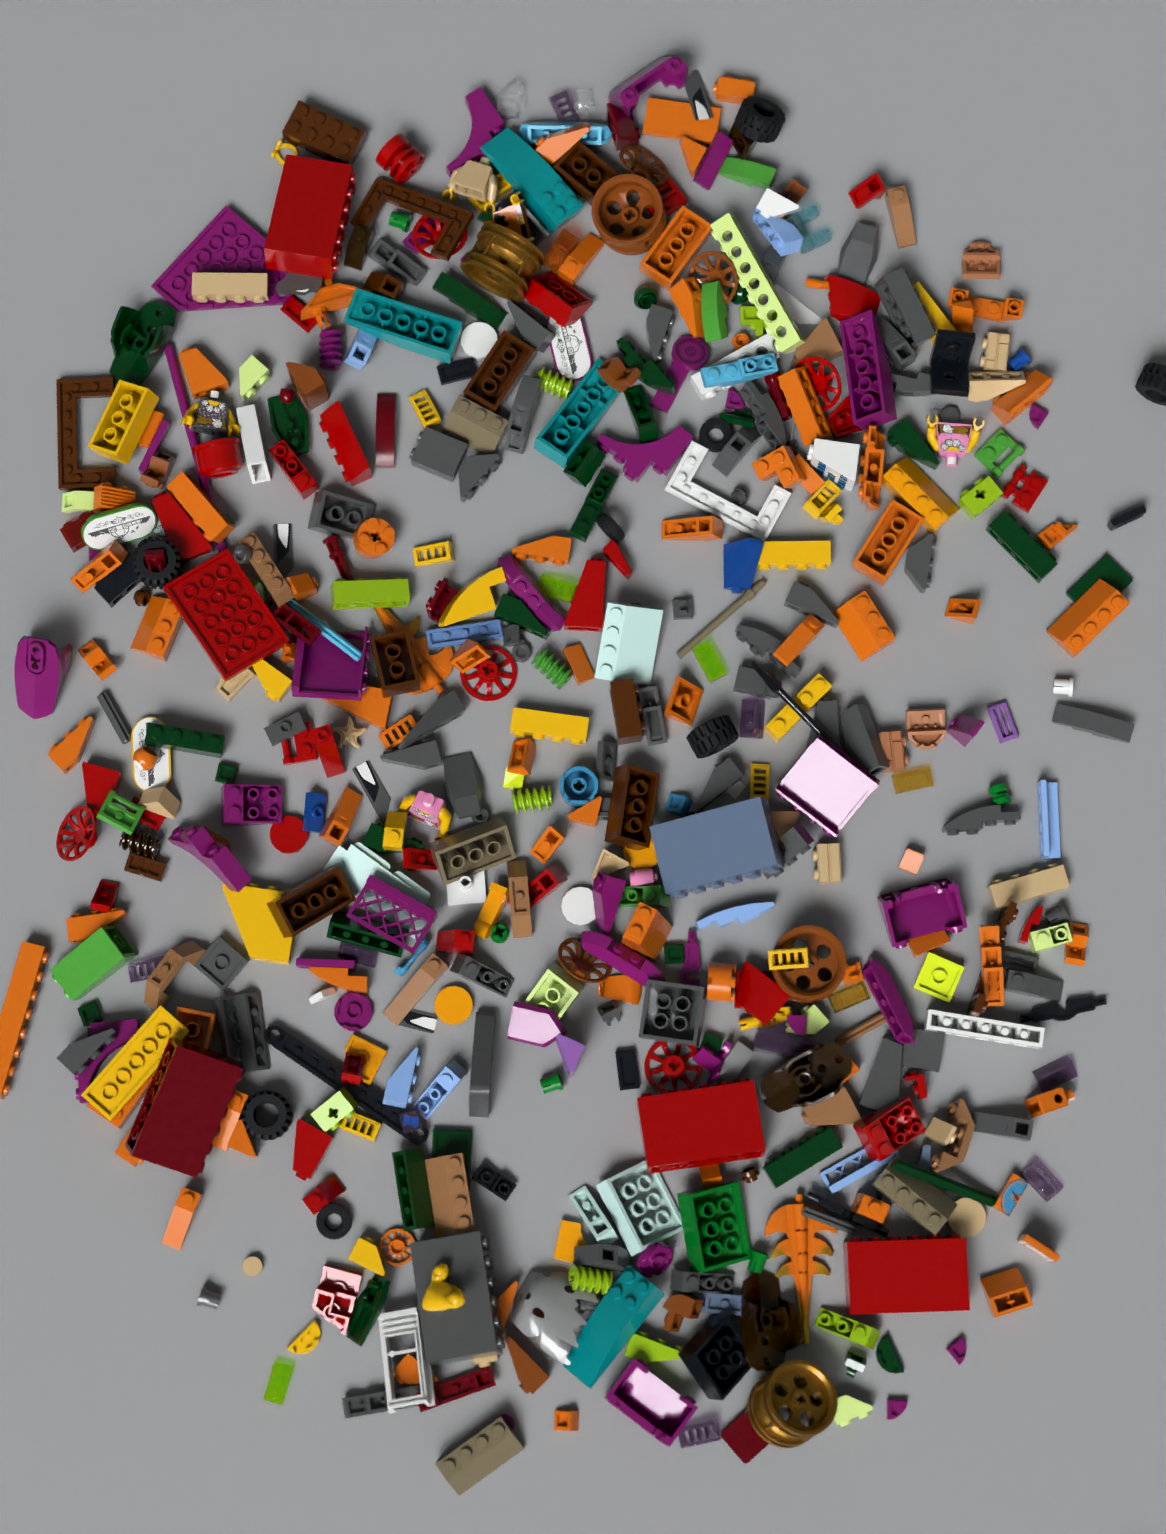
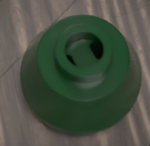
M739 281L736 294L731 300L735 305L749 300L747 297L748 291L740 285ZM729 287V295L732 292L733 287Z
M641 285L634 292V304L639 309H649L658 300L657 291L648 285Z

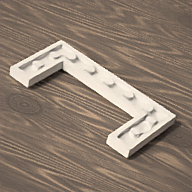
M691 441L665 491L719 518L755 539L766 541L792 493L774 485L758 516L753 515L691 482L708 452L707 448Z

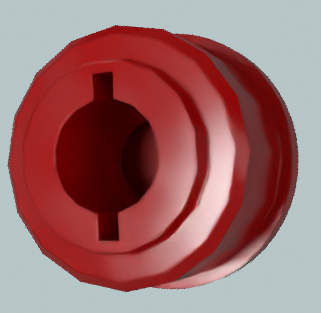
M222 438L194 446L191 450L192 454L196 457L199 474L207 477V479H219L238 473V470L243 467L239 447L241 445L240 439Z

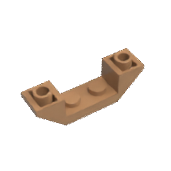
M526 860L507 861L513 938L532 937Z
M192 940L170 948L146 981L144 1003L154 1010L160 1005L164 1007L170 999L163 992L186 961L195 966L206 950Z
M963 1099L951 1102L948 1106L947 1120L959 1126L956 1130L957 1136L949 1154L941 1152L933 1156L930 1162V1171L938 1173L965 1160L975 1124Z

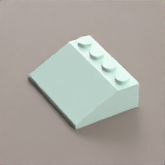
M607 600L594 678L609 681L633 678L635 684L650 685L663 610Z
M645 1161L596 1185L631 1257L645 1250L648 1246L661 1242L683 1230L681 1215L660 1173L647 1174Z

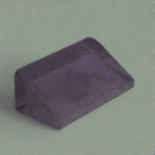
M760 699L742 700L740 738L763 739L764 701Z
M340 942L338 957L344 960H354L358 964L375 968L379 954L377 951Z
M1067 1055L1033 1071V1075L1042 1093L1077 1077L1072 1060Z
M1035 1158L1020 1172L1046 1202L1063 1188L1059 1180L1038 1158Z

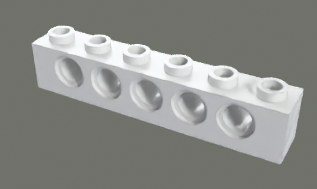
M785 327L780 331L781 337L785 336L787 332ZM767 333L710 366L737 362L738 359L759 356L757 354L758 351H764L766 354L774 353L775 359L778 361L785 353L779 352L773 345L775 339ZM700 371L692 375L690 379L701 400L705 398L710 399L717 394V391L721 389L726 390L731 387L720 388V386L704 388Z
M928 1009L925 1015L923 1030L1040 1049L1043 1046L1045 1028Z

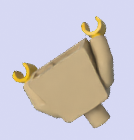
M482 157L479 163L469 160L461 167L455 169L448 183L449 189L443 192V197L447 199L451 193L449 201L454 202L457 198L456 193L483 202L489 200L484 210L488 213L489 207L493 206V213L496 207L494 201L497 198L498 186L496 176L490 167L491 161L486 157Z

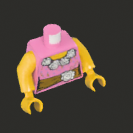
M927 414L926 421L929 423L927 426V440L934 451H937V456L946 457V467H956L957 458H964L965 454L970 453L978 443L981 432L980 428L984 426V418L981 424H976L977 416L974 417V427L972 428V424L938 422L936 414H934V420L929 421V414Z
M419 790L416 795L411 794L404 797L397 810L398 812L407 813V817L440 830L434 841L448 836L446 832L449 830L452 817L443 799Z

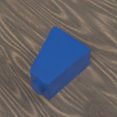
M746 538L723 545L724 589L732 590L734 594L743 593V590L751 588L764 545L763 540Z

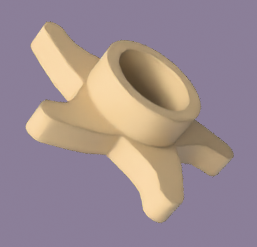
M348 717V724L345 728H333V731L338 732L341 736L338 748L341 749L344 744L350 743L356 749H360V746L357 744V737L364 734L366 728H354L352 718Z

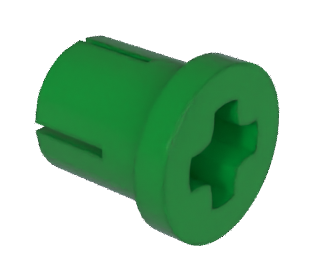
M392 211L389 225L402 229L403 232L407 233L412 223V215Z
M496 924L492 928L490 937L495 943H504L509 937V930L503 924ZM499 928L501 931H505L502 938L499 935H494L496 929Z
M558 1071L554 1072L553 1075L540 1079L544 1094L557 1089L560 1091L564 1090Z
M751 1249V1257L747 1269L762 1274L766 1259H769L770 1255Z

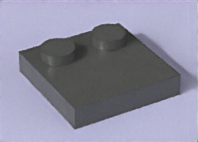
M218 936L196 963L195 967L222 991H225L249 960L225 939Z

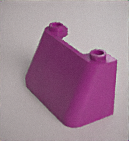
M679 57L658 58L612 89L609 93V103H612L629 119L634 121L633 110L636 109L635 104L639 100V95L660 81L665 88L669 85H674L678 90L686 84L688 67Z
M952 878L933 880L885 893L877 897L891 946L896 947V949L906 947L912 938L942 930L951 931L954 934L962 932L963 928H967L958 885Z
M633 1359L604 1399L662 1444L670 1447L697 1410L696 1401L689 1395L685 1397L680 1395L647 1369L648 1364L642 1359Z

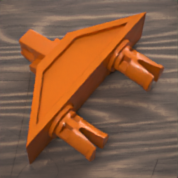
M322 278L323 287L302 309L301 321L315 317L320 330H323V323L326 328H329L331 324L326 313L349 307L355 289L359 287L332 283L331 279ZM359 288V289H362V290H365V291H368V292H371V293H372V290H368V289H364V288Z

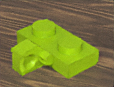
M740 306V326H750L751 330H755V340L762 337L763 330H766V323L758 317L756 313L757 307ZM777 312L772 313V321L777 318Z

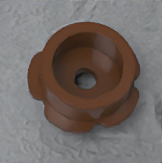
M145 588L137 590L133 597L135 604L146 606L150 600V592L146 591Z
M755 1166L749 1167L741 1172L742 1181L752 1183L758 1179L757 1176L760 1172L756 1170Z

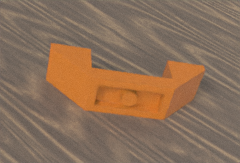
M950 288L947 306L951 309L952 303L970 300L973 306L974 318L997 322L1022 319L1024 300L1006 297L1004 302L968 296V290Z

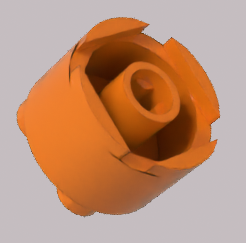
M370 518L364 521L355 529L352 537L357 553L368 559L384 555L394 544L395 531L388 522L380 518ZM372 535L375 536V542L372 541Z
M709 962L707 1000L734 1002L735 991L731 989L735 988L736 976L732 975L736 973V963Z

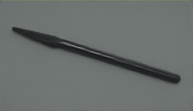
M751 663L752 667L771 691L777 693L817 735L821 734L848 755L794 701L777 680L756 663Z

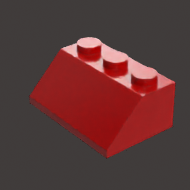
M552 271L530 278L528 291L524 294V298L528 300L529 304L539 308L544 315L551 317L558 325L563 327L575 324L593 303L591 299Z

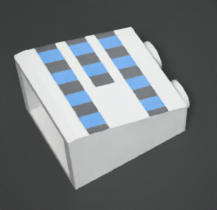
M815 438L814 443L809 445L807 460L810 461L812 469L846 490L852 491L856 479L860 444Z

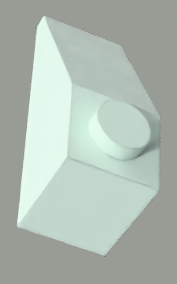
M586 1186L569 1195V1198L598 1244L610 1245L619 1239Z

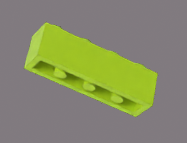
M401 577L385 580L383 578H374L373 580L358 578L354 581L337 579L332 582L330 587L332 610L407 607L410 602L408 579H402Z

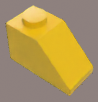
M388 811L383 837L384 850L403 852L407 813Z
M364 1236L363 1239L359 1237L348 1259L385 1277L386 1271L378 1246L374 1245L375 1241L367 1236Z

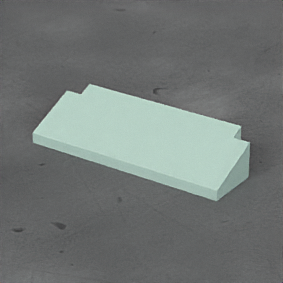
M360 842L354 845L351 844L348 850L338 846L323 869L339 866L356 898L371 874L426 906L430 902V893L400 871H396L394 874L389 872L390 864ZM367 890L364 895L365 902L377 900L375 893ZM390 901L380 902L382 912L393 909ZM378 903L368 905L377 913L380 912ZM406 910L397 912L399 921L410 919L409 912ZM395 913L383 915L389 922H397ZM422 919L414 921L416 930L424 929L427 924ZM411 922L400 924L401 928L413 932ZM415 935L410 936L411 938L416 940Z

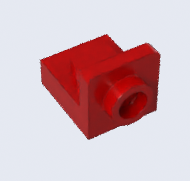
M918 1071L907 1073V1077L903 1078V1082L915 1080V1084L912 1085L914 1096H918V1100L928 1098L924 1074L919 1075Z

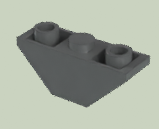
M743 426L724 446L712 466L727 477L762 434L755 428Z
M498 454L470 456L458 469L460 499L463 503L466 499L470 500L475 495V489L479 485L483 486L488 480L487 476L491 471L495 472L499 468L500 456Z
M928 534L910 547L906 553L904 572L920 593H924L926 588L930 587L931 577L928 576V571L932 570L933 558L930 557L931 551L934 552L936 540H933L934 534Z
M592 1244L574 1247L573 1265L624 1272L628 1265L632 1267V1257L629 1251L617 1245Z

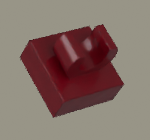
M164 549L145 550L144 556L149 572L156 568H159V571L166 568L168 561Z

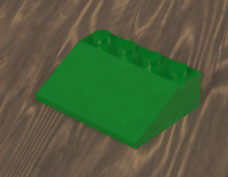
M739 1181L677 1193L690 1271L704 1273L750 1259L751 1250Z

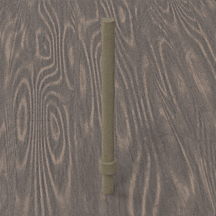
M760 580L752 588L746 589L737 601L676 653L677 656L682 659L742 605L756 597L755 594L766 585L765 582Z

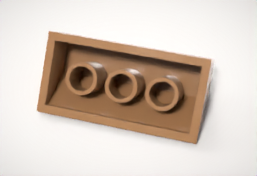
M463 1153L424 1160L436 1238L476 1232Z

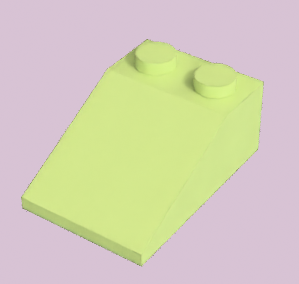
M554 963L547 969L524 1003L551 1009L560 1021L584 990L585 986Z

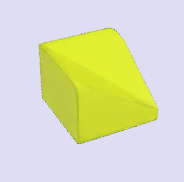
M506 767L503 788L520 789L522 791L525 775L509 773L507 771L508 767Z

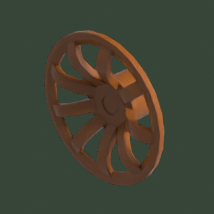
M627 145L620 150L619 158L628 174L639 175L649 181L650 177L655 178L657 182H651L654 186L664 185L668 181L669 173L666 166L652 152L635 145ZM628 150H632L634 152L635 158L632 155V153ZM639 151L645 153L641 163ZM626 154L630 159H624L623 155ZM649 157L655 160V162L645 166ZM656 166H660L662 170L652 169ZM655 174L662 175L664 177L663 180H661V178Z
M717 251L701 253L693 260L688 277H693L695 269L706 275V277L696 279L697 283H709L720 280L725 304L730 302L738 288V274L732 261L726 255ZM708 256H717L715 266L711 264ZM703 258L708 269L700 267L697 263ZM721 260H725L730 267H720ZM731 271L733 272L734 282L730 281L729 272ZM724 285L733 287L729 296L725 293Z
M568 938L560 944L557 951L559 962L573 978L587 983H600L610 976L612 966L603 962L594 963L599 958L594 955L588 958L589 952L587 951L584 952L583 956L581 955L579 943H581L582 938ZM573 943L576 953L567 944ZM566 950L570 956H562V951ZM564 961L571 962L569 968L566 966ZM596 968H604L607 971L603 975V973ZM590 973L597 974L599 978L590 979Z

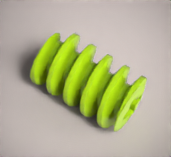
M544 366L537 371L534 378L542 379L540 390L543 387L545 393L551 390L552 396L558 393L559 399L564 395L565 400L569 397L573 388V378L566 382V375L559 379V372L552 376V369L545 373Z
M548 785L547 791L541 786L539 792L536 787H533L532 793H530L528 788H525L524 794L518 789L517 795L511 790L513 807L517 814L520 813V808L527 813L528 807L531 808L532 812H535L536 806L542 811L543 805L550 810L552 804L550 785Z
M572 1265L568 1272V1281L574 1291L577 1290L579 1285L581 1292L586 1288L588 1293L594 1290V1293L598 1294L601 1289V1294L605 1295L612 1283L613 1275L611 1270L606 1271L605 1269L599 1270L598 1268L592 1269L591 1267Z

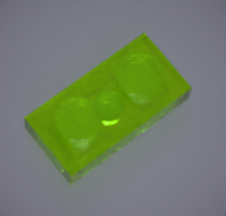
M709 641L692 649L709 683L727 675Z

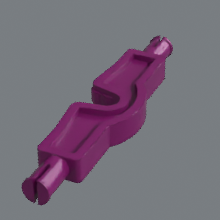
M688 931V943L685 944V962L681 968L680 978L682 984L700 986L699 979L688 976L690 971L700 970L699 943H696V931H693V938L692 931Z

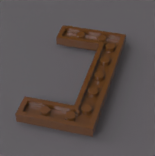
M376 177L352 218L351 224L352 226L356 224L370 229L385 202L442 222L446 226L433 246L431 254L434 257L449 261L474 218V214L471 211Z
M114 378L56 379L58 489H94V487L99 486L103 482L112 483V486L116 487L115 468L78 469L77 399L111 397L114 392Z
M1009 901L1001 908L996 923L999 925L1001 943H1004L1007 932H1004L1005 927L1010 925L1013 920H1016L1019 909H1016L1018 903ZM981 971L966 1013L968 1016H979L985 1012L988 1001L985 1000L987 995L983 994Z

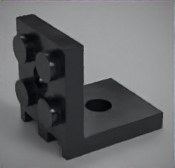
M938 329L929 358L930 394L968 397V362L976 339L975 333ZM945 377H951L953 380H947Z

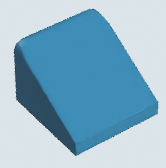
M671 792L665 811L686 817V814L689 813L692 799L685 795Z

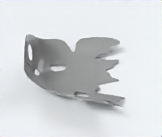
M532 1272L528 1274L514 1298L512 1321L528 1337L541 1335L539 1341L541 1349L557 1361L570 1365V1361L565 1356L568 1354V1351L561 1345L559 1339L578 1348L577 1337L573 1330L578 1329L579 1325H587V1323L575 1311V1308L579 1306L576 1300L583 1299L595 1303L599 1301L596 1295L592 1292L588 1293L586 1288L581 1292L579 1285L574 1293L566 1292L564 1287L571 1286L568 1281V1272H553L549 1277ZM523 1291V1296L517 1303L518 1296ZM530 1293L531 1297L526 1299L527 1294ZM533 1308H540L544 1313V1318L535 1316L532 1313Z

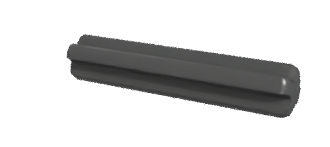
M107 692L99 694L97 699L122 744L129 743L131 735Z
M804 1205L801 1214L805 1217L849 1234H854L856 1230V1224L808 1205Z

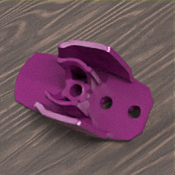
M24 635L18 642L14 667L18 707L31 718L38 719L53 714L56 699L65 675L70 669L72 644H67L61 652H58L56 645L49 639L33 636L27 637Z

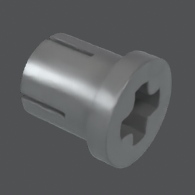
M202 1287L197 1306L203 1305L216 1309L221 1294Z

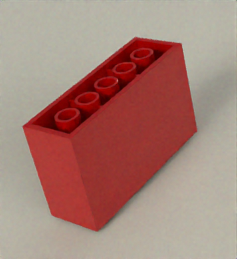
M286 154L264 247L266 269L333 280L334 272L337 273L339 267L337 259L342 254L341 241L345 240L346 230L344 228L349 223L348 210L352 209L353 204L351 197L352 194L355 195L356 173H353V165Z
M748 1078L738 1080V1083L732 1084L729 1081L718 1083V1086L710 1087V1084L700 1085L699 1089L691 1090V1087L680 1088L678 1092L664 1090L658 1095H652V1093L641 1094L637 1098V1110L647 1174L764 1157L766 1149L754 1080L749 1081Z
M960 1234L946 1235L945 1239H941V1235H928L926 1239H921V1235L907 1236V1240H901V1236L887 1237V1241H882L881 1237L867 1238L868 1241H862V1238H848V1242L843 1243L847 1315L970 1310L966 1238H961Z

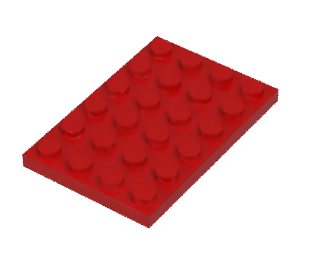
M228 548L163 586V590L225 682L283 648L285 643H290L289 638Z

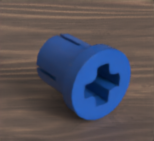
M1021 348L1007 361V365L1010 366L1009 368L1012 371H1019L1026 364L1032 363L1029 356Z

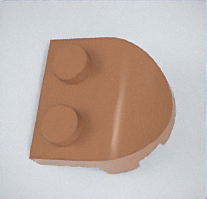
M987 242L971 243L970 247L963 251L961 262L962 279H1000L999 250H994L990 247V243Z
M944 708L906 710V732L910 741L915 746L925 750L933 749L945 738Z

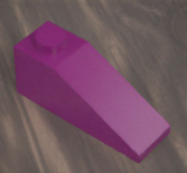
M962 715L959 719L955 717L948 725L950 729L947 733L966 747L985 722Z
M598 871L592 889L596 929L609 936L626 880Z

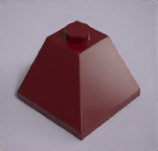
M607 103L606 119L612 132L616 151H620L627 145L638 146V139L641 138L638 127L635 128L633 121L612 103Z

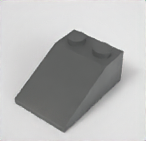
M325 490L315 492L307 529L353 539L355 529L364 521L373 518L375 505Z

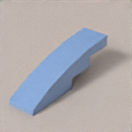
M762 902L732 907L697 921L695 925L698 931L715 922L719 929L734 920H737L741 926L774 908L775 904L773 902Z

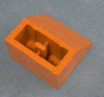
M1017 1267L980 1279L993 1318L1033 1306L1028 1288Z

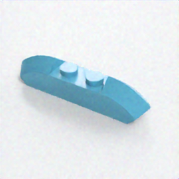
M529 122L522 124L518 132L526 143H535L541 136L545 137L549 133L587 122ZM589 122L591 124L590 130L579 141L585 145L607 144L612 135L608 126Z

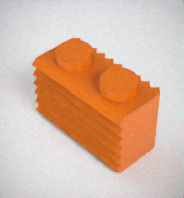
M103 482L99 486L94 487L93 510L104 512L135 503L136 492L129 490L128 486L113 487L112 483Z

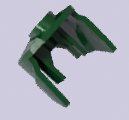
M156 301L146 303L140 311L127 306L119 308L111 329L110 342L115 357L109 370L117 383L119 380L140 386L164 352L175 327L176 316L171 308ZM163 312V315L158 317L159 313ZM155 327L154 332L150 333V330Z

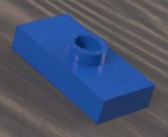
M313 792L306 793L302 831L321 832L324 826L326 795Z

